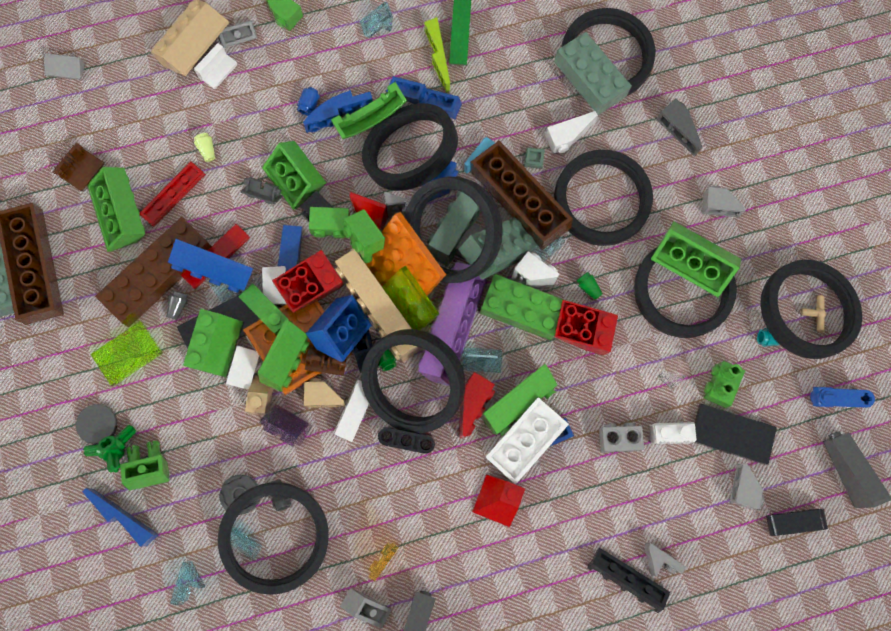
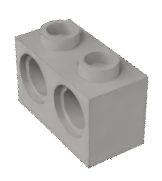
M616 423L604 424V427L599 429L601 453L644 450L642 426H636V423H624V427H616ZM628 432L634 434V442H630L627 439ZM608 433L615 435L616 440L614 443L608 441Z

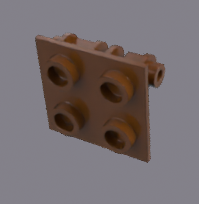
M75 143L71 145L72 148L68 153L64 154L65 157L61 158L59 164L54 166L55 169L52 172L82 192L105 162L83 149L80 144Z
M310 341L305 370L344 376L347 357L344 361L340 362L317 350Z

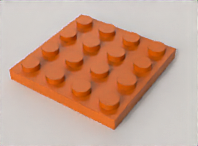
M399 212L392 217L381 232L385 237L384 249L372 254V261L365 264L401 315L406 318L446 276V273L402 213Z
M318 301L292 313L287 304L279 308L291 323L305 333L325 312ZM260 319L243 330L262 361H264L276 335ZM308 349L306 353H301L299 357L301 360L297 370L292 371L290 375L292 377L291 383L288 388L284 387L282 391L284 395L321 374V372L305 370Z

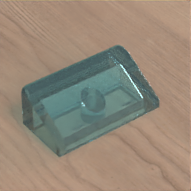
M464 347L463 370L501 373L502 350Z
M233 526L231 545L251 560H254L262 550V546Z

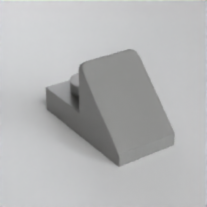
M645 544L644 547L651 575L657 576L663 564V568L668 572L683 574L686 566L653 544Z

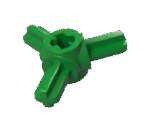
M127 425L116 437L107 436L97 445L85 446L83 448L84 455L86 457L99 456V458L107 462V469L110 473H117L120 468L119 460L125 453L124 444L136 433V429L131 425Z

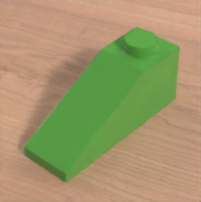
M266 0L275 18V22L281 28L285 27L291 31L303 17L301 6L292 0Z
M253 283L238 296L276 336L285 319L290 321Z

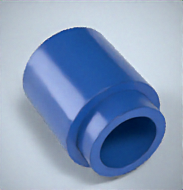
M312 87L303 89L297 103L298 112L308 116L315 110L320 99L316 89Z

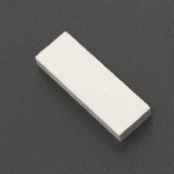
M356 381L333 433L350 442L353 441L369 405L363 391L362 381Z

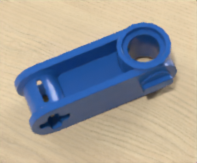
M813 387L810 395L813 406L867 408L871 407L875 402V396L869 390Z

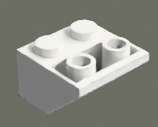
M528 251L514 269L511 280L534 289L553 287L559 273L554 266L542 262L540 256L535 253L531 254Z

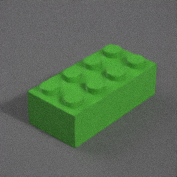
M494 274L480 314L551 341L555 336L561 304L564 299Z

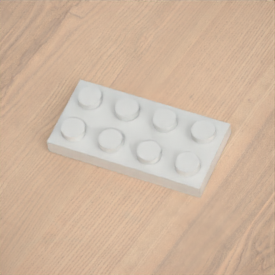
M538 397L486 458L514 484H517L569 424Z

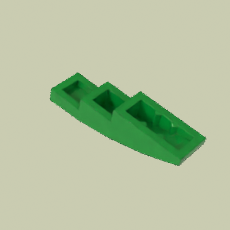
M454 0L450 65L467 66L471 0Z

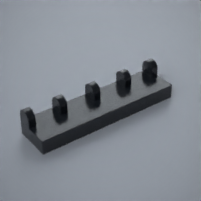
M600 547L596 550L587 569H594L599 572L606 581L610 579L621 586L620 589L625 592L627 590L638 597L639 602H646L654 607L655 612L659 613L664 610L670 591Z

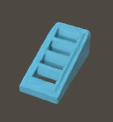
M488 137L484 138L464 163V172L469 173L471 171L470 162L495 144V142Z

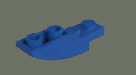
M351 90L325 101L303 121L306 133L317 132L325 127H334L331 119L338 115L345 116L348 113L350 115L373 102L371 92L352 96Z

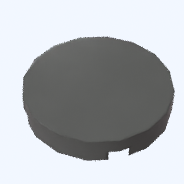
M94 404L88 406L77 417V434L87 443L98 444L104 437L115 434L117 430V416L112 409L105 405Z
M241 474L227 479L219 494L220 503L223 508L227 510L238 496L250 488L258 486L257 482L250 476ZM260 499L249 504L239 515L248 514L254 510Z

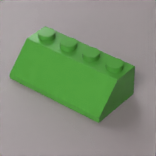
M103 167L87 186L107 252H111L137 243L145 235V229L141 223L139 210L136 207L134 194L131 191L129 177L126 175L125 168Z
M674 221L651 258L654 262L716 297L721 295L739 270L741 258Z
M546 364L542 365L483 413L481 419L495 436L499 433L503 436L511 429L509 425L514 421L517 422L538 397L542 399L545 396L548 399L556 392L554 388L557 386V383Z

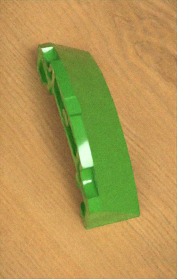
M396 82L390 84L387 87L388 92L381 93L380 98L351 115L348 113L344 118L338 115L331 119L342 139L355 136L370 129L392 115L407 102Z

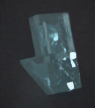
M388 2L382 3L360 21L365 37H372L382 28L389 32L392 30L393 16Z
M183 561L170 604L176 606L184 604V601L186 602L190 596L191 590L188 589L189 586L199 589L205 588V584L192 561Z

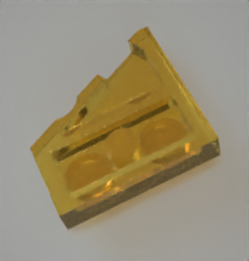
M392 542L391 545L387 543L380 552L383 555L379 562L375 560L368 569L371 572L368 577L374 582L400 546L395 542Z

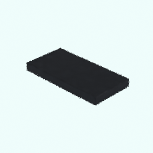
M238 296L208 310L243 321L239 338L246 335L243 329L260 320ZM198 316L177 326L187 349Z
M699 404L695 419L696 441L693 443L760 464L769 465L777 427L708 405Z

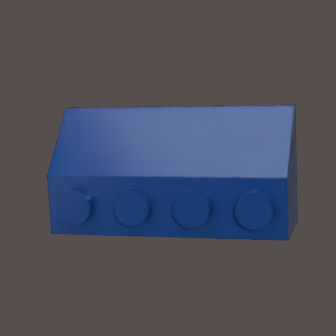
M178 239L174 242L168 263L172 264L171 268L180 272H183V269L191 271L190 275L199 279H202V276L210 279L209 283L217 286L223 283L229 286L228 290L239 293L240 290H245L253 271L251 267Z

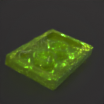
M406 266L400 268L382 286L411 329L422 330L440 315Z
M139 321L90 355L110 386L114 387L163 352L143 322Z

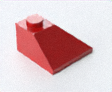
M350 192L349 197L354 213L365 210L382 232L388 220L387 205Z
M486 474L472 512L510 527L526 488Z

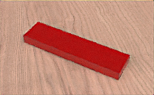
M190 161L139 215L151 226L155 227L206 174Z
M235 224L207 251L229 259L250 237ZM186 270L181 276L195 290L207 279L202 276V279L190 275L191 271Z

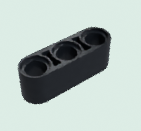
M385 427L378 433V440L384 446L423 454L431 453L435 447L434 438L428 434L408 432L394 427ZM384 431L392 433L393 438L391 441L383 439L382 434ZM410 435L412 444L404 445L402 443V436ZM423 439L431 441L432 447L430 449L422 448L421 441Z
M824 509L766 515L770 536L828 529Z

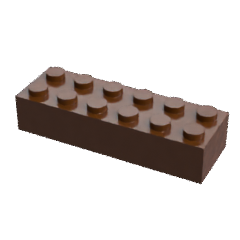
M500 140L470 162L471 173L512 218L515 217L522 224V227L533 237L535 243L542 250L571 228L573 218Z
M33 202L1 210L0 243L15 320L28 325L64 315L43 210Z
M180 217L95 296L125 326L130 327L182 278L181 275L186 270L183 269V272L171 268L172 264L168 263L176 239L204 250L212 247L183 217Z

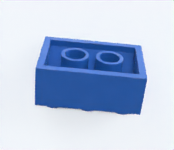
M349 295L336 298L306 332V335L317 350L342 362L372 325L354 296Z

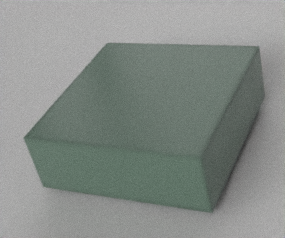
M527 147L524 167L542 169L545 150Z

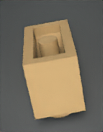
M257 375L254 376L248 390L245 412L251 415L269 416L273 388L260 383L259 376Z
M314 378L310 379V382H304V406L306 408L346 406L344 400L325 382H321V379Z

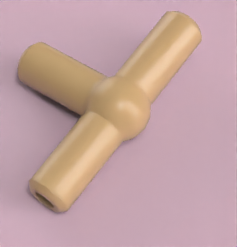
M818 295L816 297V309L802 308L800 314L801 316L816 317V331L821 333L825 331V297Z

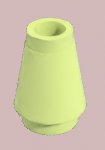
M208 133L196 135L194 137V144L205 162L215 160L212 137Z

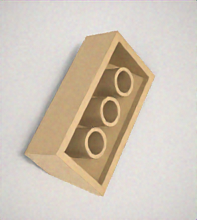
M193 0L171 28L166 31L161 40L155 44L151 53L163 67L186 76L229 22L206 2Z

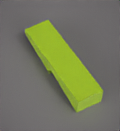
M436 17L424 22V32L434 51V54H432V65L445 92L448 93L450 92V78L438 18Z

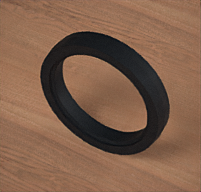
M599 8L582 14L568 28L561 47L575 39L582 31L594 25L611 24L627 30L638 41L643 56L641 69L634 77L627 80L632 85L627 96L638 90L649 77L656 55L655 43L648 28L634 15L619 9Z
M417 103L399 108L392 115L375 125L364 142L362 162L368 175L382 188L393 191L410 190L428 183L449 165L455 155L458 145L455 125L442 108L433 104ZM422 120L433 121L442 126L443 138L439 148L421 166L398 174L387 173L378 168V152L384 141L397 129L409 123Z
M601 149L585 152L569 162L557 180L554 199L573 218L572 226L568 230L569 233L579 240L592 245L610 246L628 240L644 226L652 209L653 190L649 177L636 161L623 153ZM598 164L610 165L622 170L633 180L639 193L640 205L636 218L629 225L616 231L601 232L586 227L574 217L567 203L566 191L571 178L581 169Z
M448 176L432 180L418 189L411 198L404 217L422 241L420 231L421 217L425 206L437 193L446 189L458 190L469 196L477 204L484 218L486 230L484 246L479 257L473 264L463 270H451L440 265L446 273V276L440 282L461 283L481 275L492 265L501 247L503 227L501 215L495 201L482 186L466 178Z
M657 247L647 254L635 276L634 294L640 312L654 328L673 337L693 338L715 330L726 320L736 300L737 286L735 276H733L723 290L719 307L709 320L694 325L679 324L664 317L655 308L650 299L648 277L653 265L656 263L651 258Z
M797 260L779 268L770 276L763 287L760 305L764 323L773 338L789 352L808 359L827 358L837 355L848 348L858 337L862 326V307L859 297L847 278L830 265L816 260ZM798 274L813 276L826 283L835 292L843 308L844 325L841 334L833 343L826 345L809 343L796 336L787 327L778 307L779 289L787 277Z
M403 329L381 338L368 352L361 371L363 391L374 412L389 425L408 432L425 433L440 428L456 414L465 394V375L457 355L443 340L422 330ZM398 345H413L427 350L440 361L450 383L449 400L443 410L426 417L411 416L396 409L385 398L379 386L377 369L380 358L387 349Z
M272 482L252 487L231 503L221 520L218 531V551L221 561L234 581L252 592L268 595L289 592L306 583L321 566L327 552L329 540L327 519L314 497L295 485ZM274 495L292 498L309 511L315 523L316 541L310 558L298 571L284 578L262 579L251 575L239 565L231 548V531L234 522L244 508L260 498Z

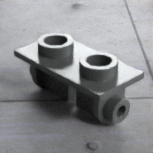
M252 177L244 179V185L246 186L240 191V193L250 198H257L268 204H276L282 198V195H280L281 189L278 186L265 182L264 188H262V181Z

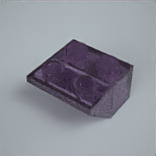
M277 404L259 422L264 425L263 430L275 437L280 434V440L292 447L295 444L300 446L312 427L308 422Z

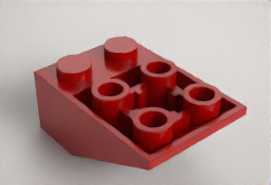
M322 250L272 280L292 313L329 296L344 286L343 281Z
M562 300L554 337L585 351L606 355L611 352L618 315Z
M475 372L466 383L464 398L460 405V439L472 434L476 426L473 422L482 416L486 409L483 407L484 403L490 401L495 393V390H493L495 384Z

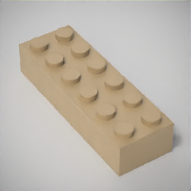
M355 249L335 261L337 266L335 271L343 281V284L347 283L346 287L349 294L353 295L354 298L357 297V302L364 314H369L368 318L373 328L380 330L381 338L398 330L411 329ZM398 345L390 348L396 360L400 359L402 363L422 350V348L413 345Z

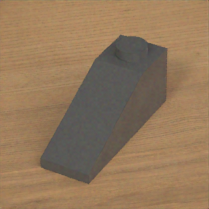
M675 98L660 112L656 120L693 156H696L703 146L689 110L684 103Z

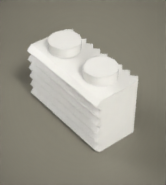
M694 422L655 423L649 427L652 445L690 444L696 441Z

